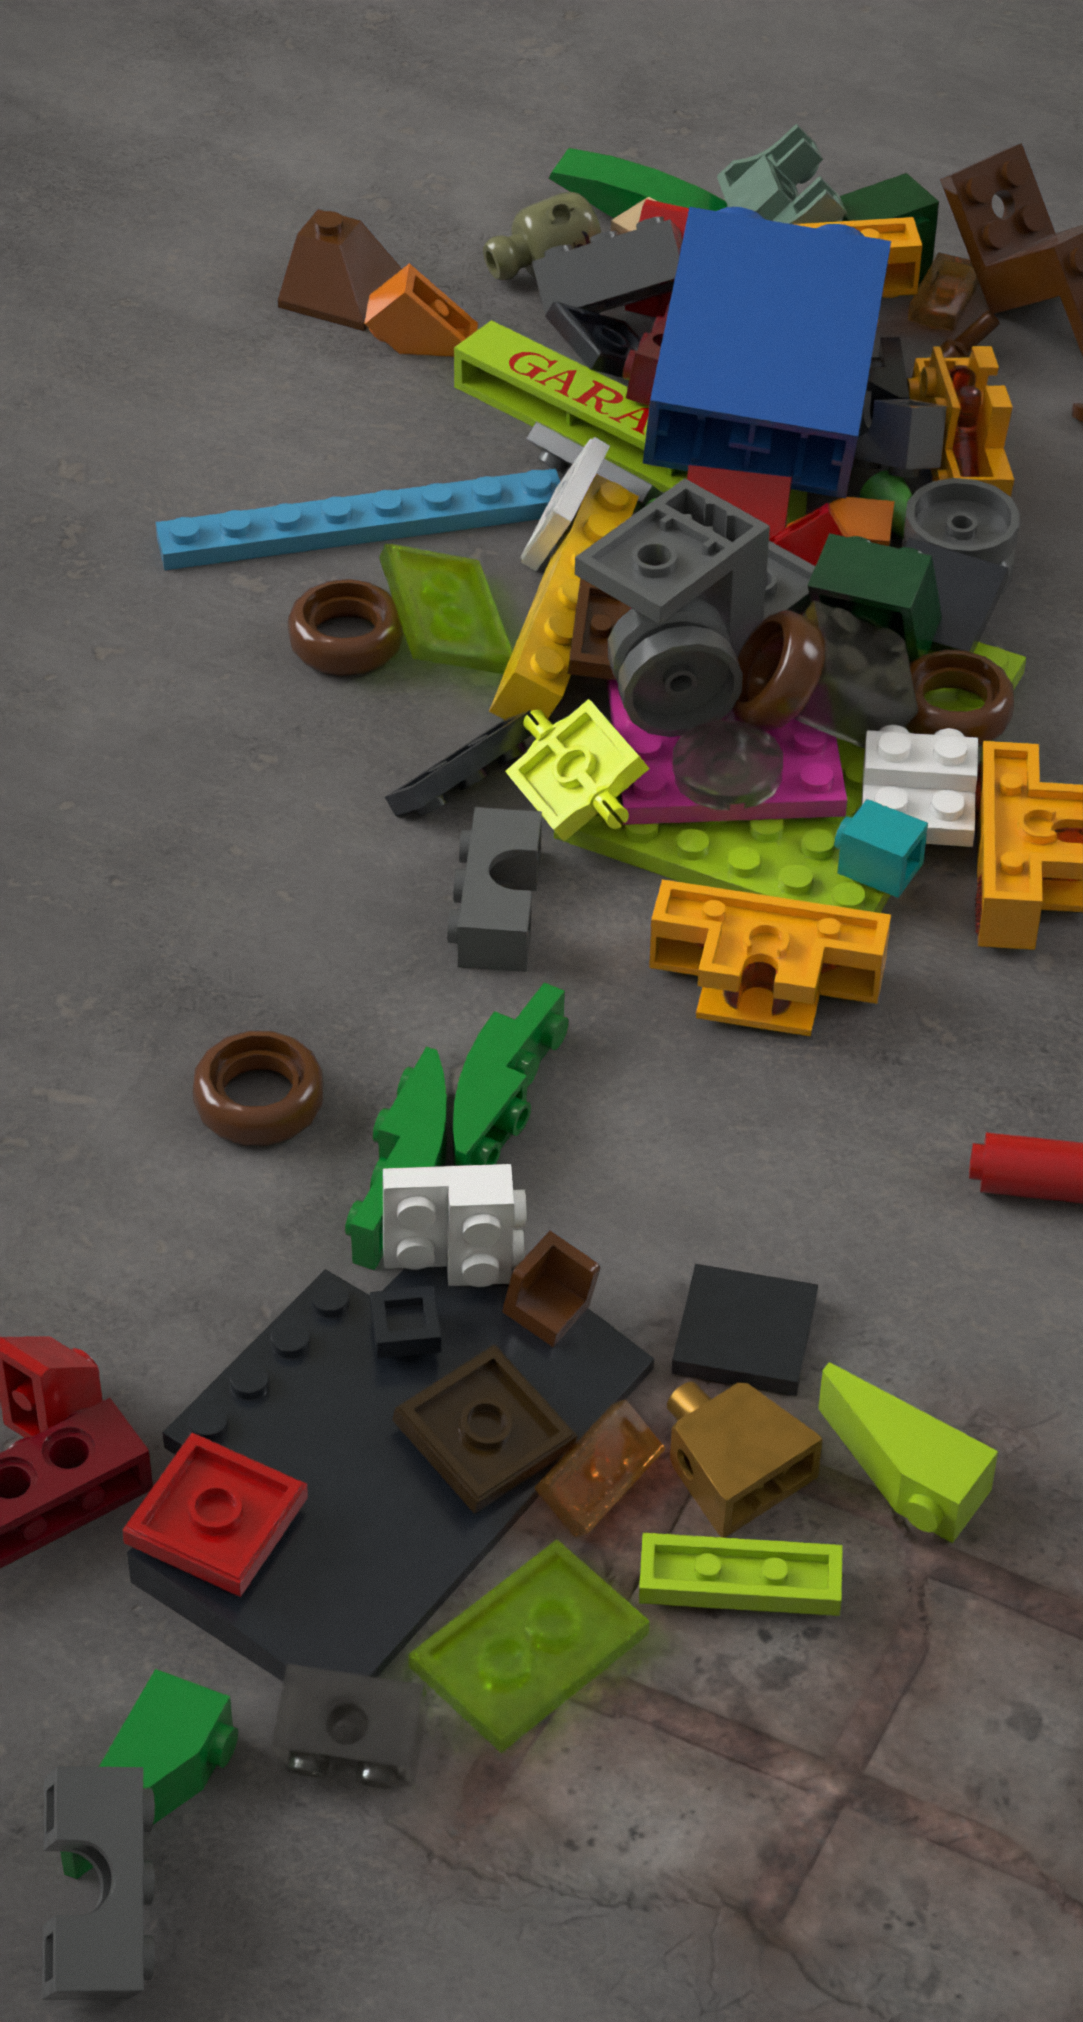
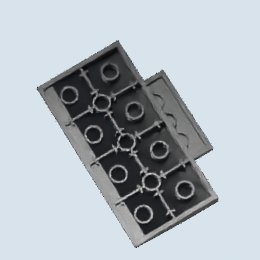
M447 1266L426 1267L419 1270L404 1268L382 1291L434 1286L442 1336L441 1352L377 1359L370 1310V1295L325 1269L162 1432L164 1448L174 1455L177 1454L190 1434L195 1433L306 1483L308 1486L307 1500L241 1597L133 1547L127 1552L131 1583L341 1719L654 1369V1358L590 1309H587L557 1344L552 1347L502 1312L509 1284H492L486 1287L470 1285L448 1286ZM495 1344L578 1437L573 1449L474 1514L392 1421L396 1407Z

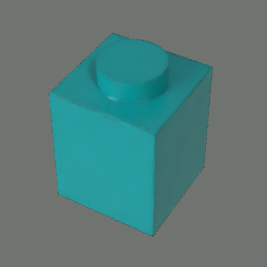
M866 799L854 817H845L837 830L834 841L835 848L840 849L837 874L899 898L924 863L928 823Z

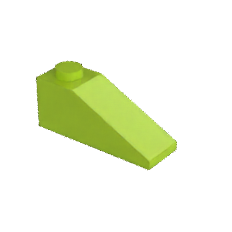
M830 1362L822 1370L818 1410L896 1513L907 1518L916 1528L925 1532H933L953 1543L992 1490L998 1451Z

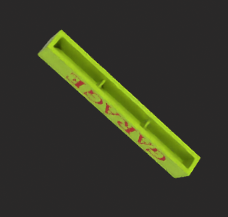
M492 320L454 347L455 388L532 427L537 421L585 447L590 439L598 438L610 445L604 459L652 484L663 493L684 478L687 479L688 471L643 464L649 405L625 399L627 386ZM791 489L787 524L806 515L807 492Z

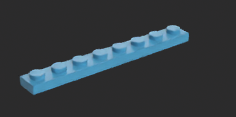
M556 468L531 470L525 473L495 477L485 476L473 480L443 484L433 483L421 487L381 490L376 493L330 497L324 500L302 503H283L277 506L250 510H231L220 514L180 517L174 520L155 522L156 535L164 570L524 522L541 518L556 487L560 483Z

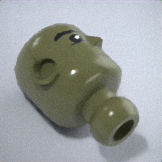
M575 192L560 193L521 209L512 222L511 236L498 235L487 240L483 247L484 260L489 272L495 279H512L522 268H525L536 279L532 261L544 258V252L556 246L572 245L574 249L590 244L592 236L602 233L601 227L587 199Z

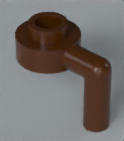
M987 310L955 340L948 338L940 345L944 358H970L968 353L971 351L972 346H977L1000 325L997 317L990 310Z

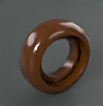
M353 579L333 580L308 589L294 602L288 617V634L293 652L307 666L325 674L351 676L366 674L384 666L399 651L404 636V621L399 603L385 589L367 581ZM355 617L372 622L375 625V629L361 636L339 638L320 633L317 630V626L333 618Z
M785 610L769 615L753 629L737 656L743 673L742 693L733 707L735 716L753 727L763 731H770L786 726L801 713L820 681L825 662V639L817 623L793 611Z
M940 650L924 654L909 663L896 682L895 713L902 726L909 733L934 735L942 729H956L964 737L978 738V747H982L983 741H993L1002 735L1013 717L1014 688L1012 682L1000 666L985 656L969 651ZM941 688L962 689L977 694L983 699L985 704L979 709L966 712L948 711L932 706L926 701L924 696L929 691Z
M246 1031L228 1036L206 1051L195 1068L193 1102L203 1124L220 1138L243 1146H269L289 1140L311 1125L323 1103V1072L314 1053L294 1037L275 1031ZM252 1070H272L281 1073L290 1080L293 1086L285 1098L266 1106H244L235 1103L224 1091L232 1078Z

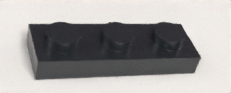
M531 710L500 721L385 796L394 815L398 816L416 810L420 817L447 803L448 798L445 792L455 785L458 786L459 790H463L485 778L488 772L484 766L497 759L498 763L502 764L527 750L528 747L524 740L532 734L524 726L525 716L528 715L536 725H539L530 713Z

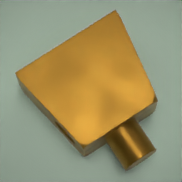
M690 1381L678 1387L670 1396L667 1402V1410L678 1420L672 1427L670 1460L672 1466L715 1531L721 1537L726 1538L818 1478L822 1438L748 1383H737L711 1399L695 1382Z

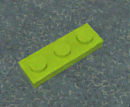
M643 1533L639 1603L840 1616L843 1545Z

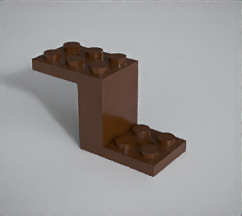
M1022 143L1006 148L940 179L989 310L995 314L1060 296L1083 357V225L1055 233ZM994 194L1000 197L1003 202L1004 214L1002 218H999L993 211L992 198Z

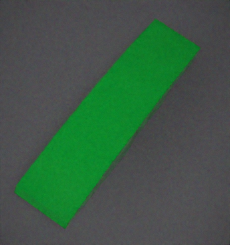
M573 148L567 149L548 178L569 192L580 194L592 206L612 218H616L648 197L658 202L686 208L694 207L718 211L728 207L726 201L716 195L660 170L615 156Z

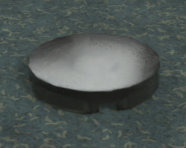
M716 720L697 725L682 734L673 748L672 772L675 775V784L679 791L694 803L715 810H730V804L744 803L745 809L758 806L772 797L782 783L783 751L776 739L760 727L741 721Z

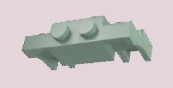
M797 123L767 150L752 157L733 160L717 175L728 207H743L753 210L765 220L788 224L842 221V217L847 213L839 194L821 176L799 195L796 185L806 183L815 175L819 168V163L823 161V157L816 142Z

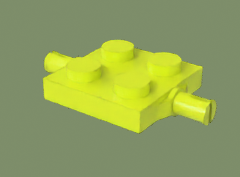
M590 699L570 716L555 724H552L541 710L530 712L539 722V725H536L526 715L524 726L536 740L528 751L505 772L537 811H542V817L565 842L597 813L601 815L610 828L617 829L622 827L612 813L615 812L624 823L627 822L629 813L618 802L616 797L650 769Z

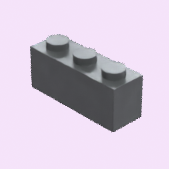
M653 217L638 222L636 224L637 230L618 235L617 231L602 232L592 236L590 244L573 249L572 245H560L546 250L544 258L532 261L545 315L553 302H560L591 312L601 313L672 292L683 241L680 229L671 220L664 221L663 217Z

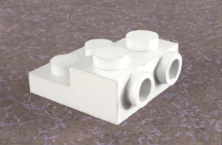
M888 725L879 731L867 730L863 764L862 805L866 799L927 822L926 844L973 847L975 791L978 772V738L964 737L960 731L950 728L942 729L934 735L909 733L907 729L899 725Z
M511 1164L383 1169L384 1269L407 1268L419 1270L426 1267L447 1266L448 1286L470 1285L486 1287L492 1284L510 1283L512 1268H516L525 1258L523 1230L513 1229L526 1228L527 1224L525 1189L513 1190Z

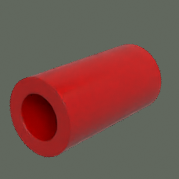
M986 1132L984 1144L972 1143L969 1179L980 1180V1193L1083 1204V1142Z

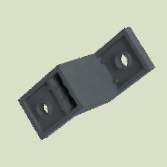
M685 478L575 557L576 576L658 624L664 622L696 597L703 598L717 608L731 640V647L736 657L753 629L769 615L785 610L801 615L812 606L807 585L815 566L769 541V525Z

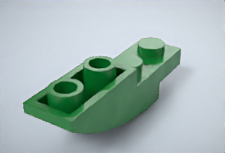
M544 982L516 1019L494 1011L479 1032L464 1063L454 1100L453 1166L496 1165L501 1148L510 1136H518L525 1128L531 1113V1104L527 1102V1087L534 1080L540 1061L550 1049L556 1050L559 1048L568 1030L569 1019L564 1016V990Z
M427 1046L415 1067L408 1066L404 1070L398 1084L397 1098L391 1108H383L376 1119L372 1138L373 1142L379 1145V1160L372 1173L368 1194L364 1201L356 1200L347 1216L345 1234L351 1237L352 1263L368 1269L375 1270L383 1257V1169L444 1167L446 1164L447 1095L444 1071L438 1050Z

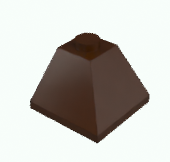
M318 209L296 236L279 293L278 308L365 331L367 326L364 323L369 295L402 270V268L361 220L342 216L334 211Z

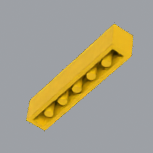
M596 473L572 522L554 547L489 709L490 713L506 719L529 710H541L547 719L550 717L562 699L571 674L567 673L580 577L575 575V557L632 517L639 498L638 495Z

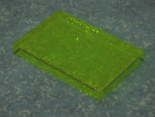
M385 543L379 560L413 659L504 674L513 651L480 561Z
M556 1539L409 1653V1668L502 1753L649 1635L650 1621Z

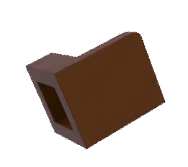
M549 1230L512 1272L502 1312L554 1347L589 1308L601 1269L600 1265Z

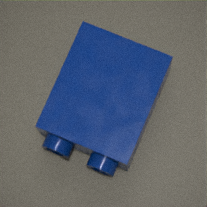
M689 207L650 398L643 464L688 471V466L694 465L792 477L791 489L846 499L859 435L891 241L865 237L857 229L843 224H826L818 228L765 220L757 212L743 207H726L718 211Z

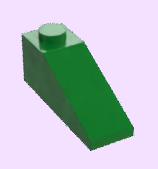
M155 1669L99 1767H143V1788H152L154 1793L155 1810L153 1825L202 1791L215 1767L224 1768L230 1761L239 1734L238 1728L233 1726L230 1696ZM60 1851L64 1875L78 1879L93 1868V1865L83 1856L73 1852Z

